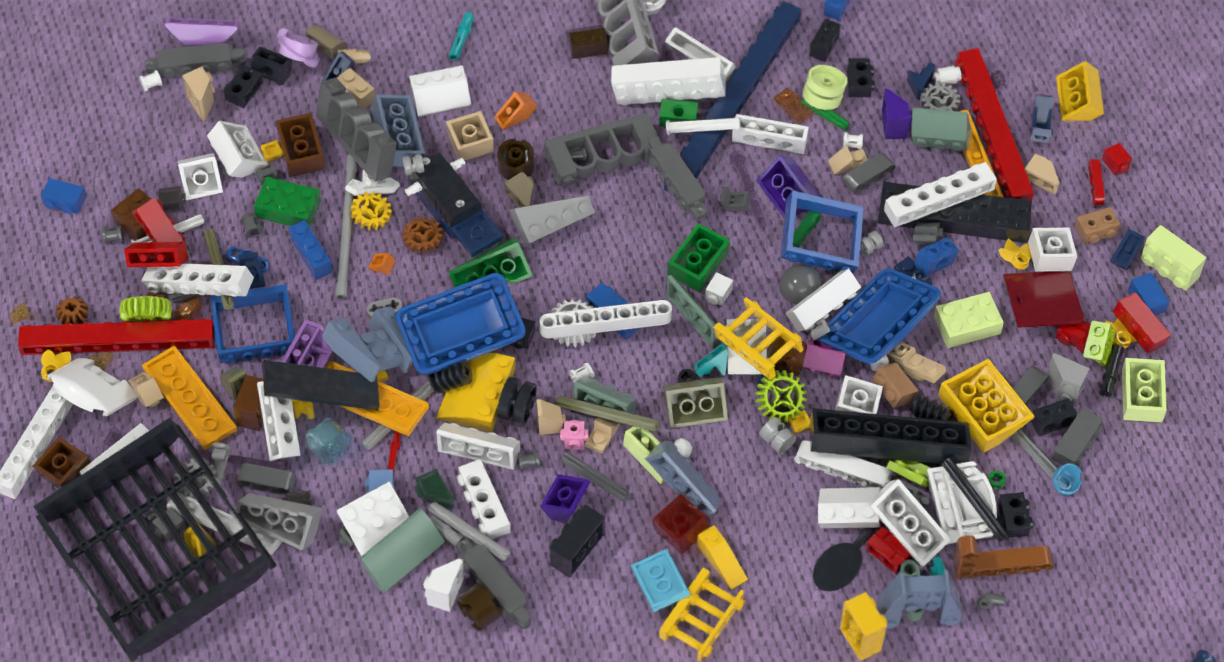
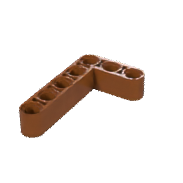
M965 535L958 538L953 555L957 579H961V577L978 578L981 575H987V577L999 576L1001 573H1007V575L1020 574L1021 571H1027V573L1041 572L1040 570L1042 569L1049 571L1054 567L1050 547L1048 546L978 552L976 538L973 535Z

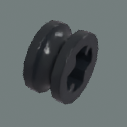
M690 369L681 370L678 374V383L689 382L684 379L686 375L690 378V381H695V373Z

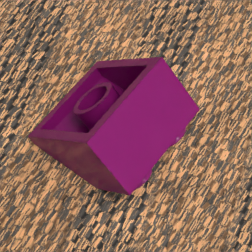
M811 337L807 346L803 367H806L811 372H818L819 370L826 372V375L841 376L847 355L846 352L837 351L834 347L826 346L824 343H820L818 339L813 340Z

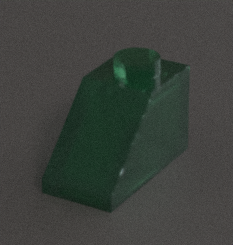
M437 469L415 478L416 486H414V491L417 497H422L423 501L428 504L436 502L445 509H454L453 498Z

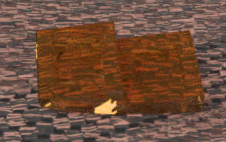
M788 88L774 97L776 103L799 125L813 115L812 109L802 104L800 97Z

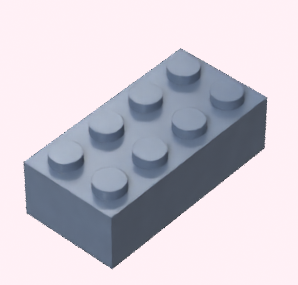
M376 94L370 107L373 122L381 125L384 132H387L397 143L392 167H404L402 157H414L416 154L424 156V147L411 95Z

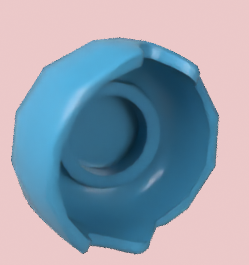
M1070 463L1058 467L1052 477L1053 485L1057 492L1062 495H1072L1077 492L1082 484L1080 479L1081 469L1075 464Z

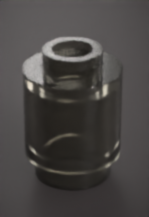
M309 490L285 493V498H282L285 501L312 506Z

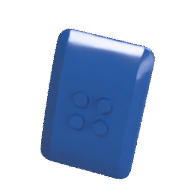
M884 269L827 324L830 332L819 337L818 340L820 343L834 347L837 351L846 352V355L864 363H876L918 325L940 299L941 292L937 287L893 269Z
M498 273L487 275L407 305L396 312V321L417 372L422 375L441 371L443 368L447 369L449 365L455 366L457 362L469 361L522 339L526 332L504 277Z

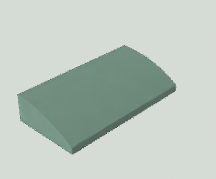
M669 275L667 277V297L712 349L723 343L716 338L714 331L715 322L674 276Z
M419 508L362 555L360 560L375 586L381 591L386 592L445 543L427 514L423 509Z

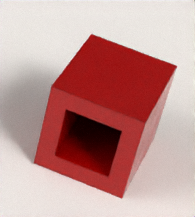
M1119 142L1104 150L1102 160L1113 175H1116L1118 173L1123 174L1129 170L1132 157Z

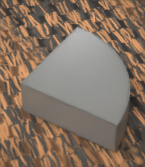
M824 318L816 323L817 327L811 330V336L813 340H816L830 332Z

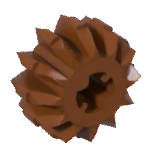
M76 295L72 299L67 296L65 301L60 299V305H56V317L62 325L66 323L78 324L79 322L84 324V319L89 316V308L82 298L78 299Z

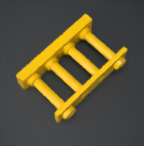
M746 297L744 299L746 310L729 326H723L718 322L714 326L716 338L765 377L772 380L776 376L774 364L793 347L800 353L803 351L802 339L797 333H792L762 310L756 301H751ZM751 315L760 320L742 337H737L734 334V331ZM764 326L773 331L757 347L751 348L747 345V342ZM779 336L783 338L786 343L770 358L765 359L761 356V353Z
M702 568L688 588L690 596L678 602L659 629V638L667 641L669 636H675L697 649V660L700 662L704 657H709L713 650L712 645L735 611H740L745 604L743 590H740L736 597L710 583V571ZM702 590H708L731 605L726 612H723L702 600L699 594ZM697 605L719 618L720 621L713 628L689 614L688 609L690 606ZM687 621L709 634L704 644L679 630L677 626L679 622Z

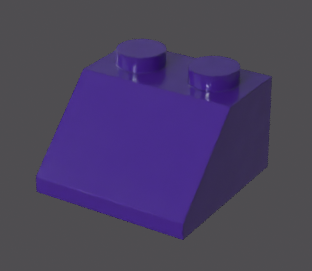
M884 89L881 110L885 139H906L908 132H911L913 111L909 110L908 102L891 90Z
M558 474L540 506L541 509L551 520L567 523L587 490L590 480Z

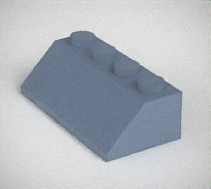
M669 440L660 442L645 458L646 461L694 515L698 517L715 513L720 498L716 495V490L703 480L704 478L701 473L693 469L690 461L678 452V448L674 443Z

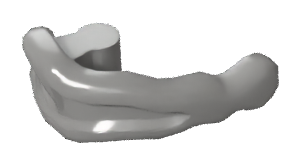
M215 442L212 445V459H214L215 471L218 473V483L222 486V479L227 468L231 448L225 443Z

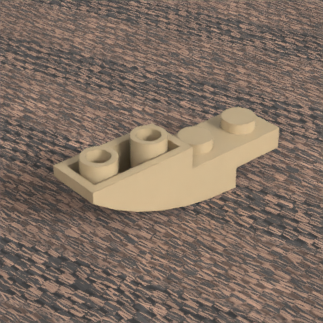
M900 342L886 354L891 363L897 362L905 374L921 383L924 380L935 383L947 372L944 365L917 354L914 347Z

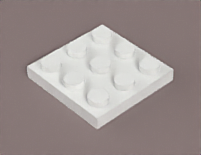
M390 481L336 510L361 556L409 517Z

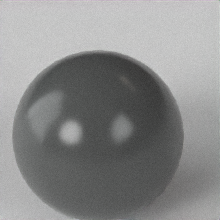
M800 264L790 267L783 273L779 282V289L787 301L797 305L822 286L824 281L815 268Z

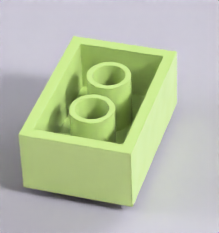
M1161 225L1146 239L1141 255L1144 264L1152 266L1162 277H1167L1173 281L1176 287L1182 288L1185 291L1200 277L1206 260L1204 255Z
M990 292L938 305L934 313L935 322L947 349L999 335L1004 324Z
M1125 358L1122 367L1123 420L1163 422L1166 414L1165 360Z

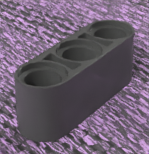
M881 152L846 173L842 182L856 195V192L859 190L863 191L871 186V183L874 181L877 182L886 177L887 173H892L896 165L885 153Z
M1032 365L1012 389L1024 404L1028 406L1031 402L1030 399L1038 394L1043 384L1047 383L1049 375Z
M244 463L241 466L236 484L242 488L246 486L252 490H267L268 493L291 496L297 476L293 472Z

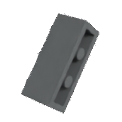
M1082 408L1055 448L1052 460L1061 465L1070 463L1080 466L1085 457L1083 456L1084 452L1090 451L1094 444L1093 438H1098L1103 430V427H1101L1103 419Z

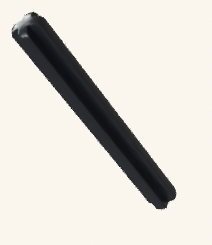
M952 458L944 460L942 466L999 542L1005 540L1008 537V533Z

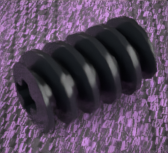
M465 360L462 361V364L457 362L455 366L449 365L447 369L443 368L441 371L428 374L429 383L438 394L462 387L464 384L468 385L472 382L471 367Z
M922 392L916 396L910 408L913 416L919 414V418L950 421L954 412L949 413V406L943 410V403L935 406L936 399L929 403V396L922 399Z

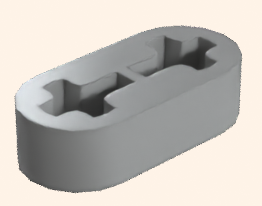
M389 298L370 303L367 306L368 318H372L374 314L373 309L388 307L392 304L396 306L394 310L396 313L402 308L401 300Z

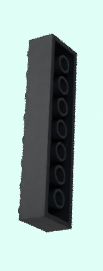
M883 181L877 224L893 226L884 211L885 202L889 197L903 194L909 189H916L921 186ZM982 194L905 223L899 227L915 229L917 222H940V228H943L945 233L1005 241L1010 239L1013 242L1027 243L1032 201Z
M812 408L809 424L810 452L942 464L947 458H952L955 464L969 462L972 449L969 423Z

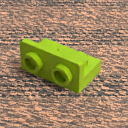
M1091 322L1083 354L1084 358L1095 360L1099 365L1106 367L1116 332L1110 323Z
M896 460L895 463L889 461L886 468L925 488L927 487V469H930V467L915 461Z

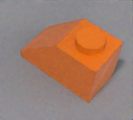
M515 91L494 116V119L502 130H505L528 119L538 106L529 94Z

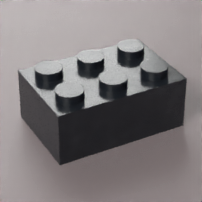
M586 504L582 509H578L574 513L570 524H565L561 530V535L557 539L554 538L549 545L550 566L570 578L605 535V516Z

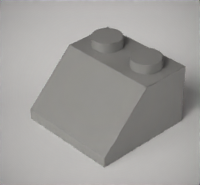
M1053 353L1047 374L1056 396L1061 400L1069 398L1071 403L1075 405L1084 388L1090 368Z

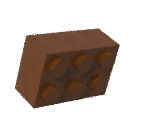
M312 113L275 121L289 177L325 169L324 156Z

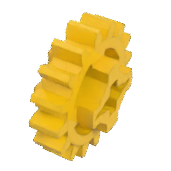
M365 191L364 196L358 194L357 199L353 200L350 210L352 212L351 218H355V224L361 223V228L367 226L369 231L371 227L378 230L379 225L384 227L385 222H389V216H391L392 212L390 210L391 204L387 203V198H381V193L376 196L374 191L371 192V195H368Z

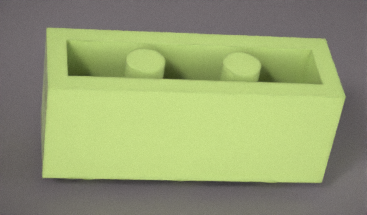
M633 426L625 431L623 445L660 484H663L665 481L645 459L660 442L647 429Z

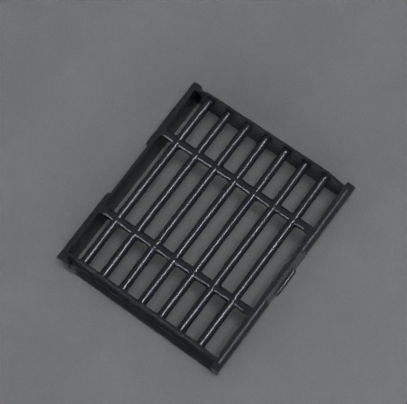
M171 418L160 423L33 506L38 513L35 517L68 567L73 569L83 587L89 590L98 604L96 610L131 662L139 659L138 656L151 652L257 582L268 569L272 570L277 567V564L245 518L232 507L226 493L213 477L214 474L179 424L175 425ZM178 438L199 466L190 474L186 472L170 449V446ZM162 453L165 454L181 477L173 485L169 483L154 461ZM146 464L164 488V491L156 496L152 494L137 472L139 468ZM203 473L242 527L235 534L230 535L193 482ZM129 475L147 499V502L139 507L135 505L120 483L121 480ZM112 486L130 510V513L122 518L118 516L103 494L104 491ZM184 486L188 487L224 539L217 546L212 545L176 493ZM95 497L113 522L106 529H102L86 505L87 502ZM167 497L171 498L207 552L199 558L194 555L159 504ZM78 508L96 533L89 540L84 539L68 515ZM149 509H154L188 559L189 564L182 569L178 568L142 515ZM61 518L79 544L78 547L68 553L48 522ZM136 519L172 572V575L164 581L161 580L125 525ZM117 530L121 533L155 584V587L145 592L108 538ZM246 535L261 555L252 562L248 561L236 543ZM100 541L137 594L138 598L131 603L126 602L92 551L91 547ZM228 547L243 567L234 574H232L219 555ZM82 553H85L120 606V610L109 616L72 560ZM210 559H213L226 578L217 585L213 583L202 567ZM194 570L208 588V591L199 597L185 578L186 575ZM177 581L191 600L183 608H180L168 590V587ZM159 593L162 594L174 612L165 620H163L150 600ZM142 604L157 624L147 632L133 612ZM124 616L128 618L139 635L138 638L129 644L115 625V622Z

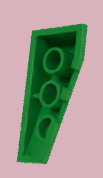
M517 237L499 244L448 271L455 287L493 273L501 274L505 281H509V284L517 283L533 276Z

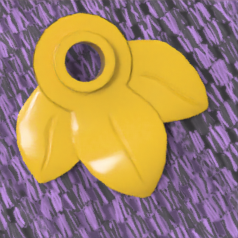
M1010 239L1006 241L1004 248L998 250L1000 256L1005 261L1012 263L1019 270L1026 269L1029 266V260L1032 258L1028 244L1018 247Z
M1116 319L1114 323L1110 321L1105 322L1110 323L1116 330L1113 344H1117V348L1121 345L1126 349L1131 343L1137 342L1119 319Z
M49 349L45 351L41 357L43 365L41 370L42 378L47 382H53L52 379L48 381L47 373L50 371L54 372L70 363L71 353L63 352L54 355Z

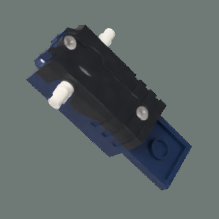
M440 152L436 155L422 156L424 172H413L410 175L411 186L405 189L407 196L415 194L436 221L440 223V226L451 239L457 238L471 257L503 240V234L482 210L480 201L455 172L465 165L464 159L460 158L448 163Z

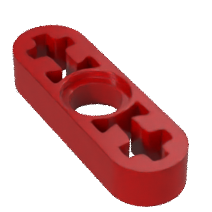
M1089 159L1088 171L1090 184L1093 187L1091 189L1093 206H1104L1105 194L1100 160Z

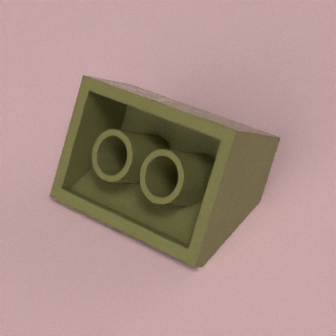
M720 377L663 385L670 429L728 420L724 382Z

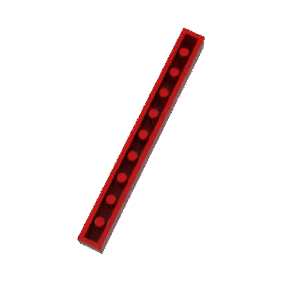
M979 48L959 51L957 59H955V67L960 69L961 84H965L966 97L971 100V111L976 113L977 127H981L982 140L987 143L988 156H992L993 170L998 172V183L1004 188L1003 195L1006 198L1032 201L1034 196L1032 186Z
M206 318L176 321L144 320L142 322L124 321L121 323L87 322L84 324L66 323L64 325L19 326L18 348L21 355L44 354L48 349L54 354H60L63 352L92 353L168 350L173 346L177 349L214 348L215 328L213 319Z

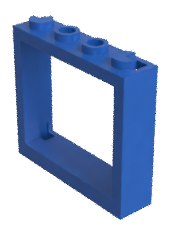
M792 190L786 199L781 258L791 260V262L804 263L807 266L822 267L825 270L842 271L849 269L853 274L859 267L864 207ZM796 208L853 220L850 259L793 247Z
M287 284L248 290L246 296H232L234 308L283 301L289 340L224 350L219 311L225 309L221 296H210L220 363L231 364L237 360L250 361L256 357L269 358L275 354H286L295 338Z

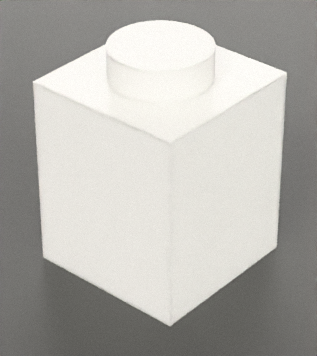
M716 272L706 288L705 299L713 305L723 306L733 289V280Z

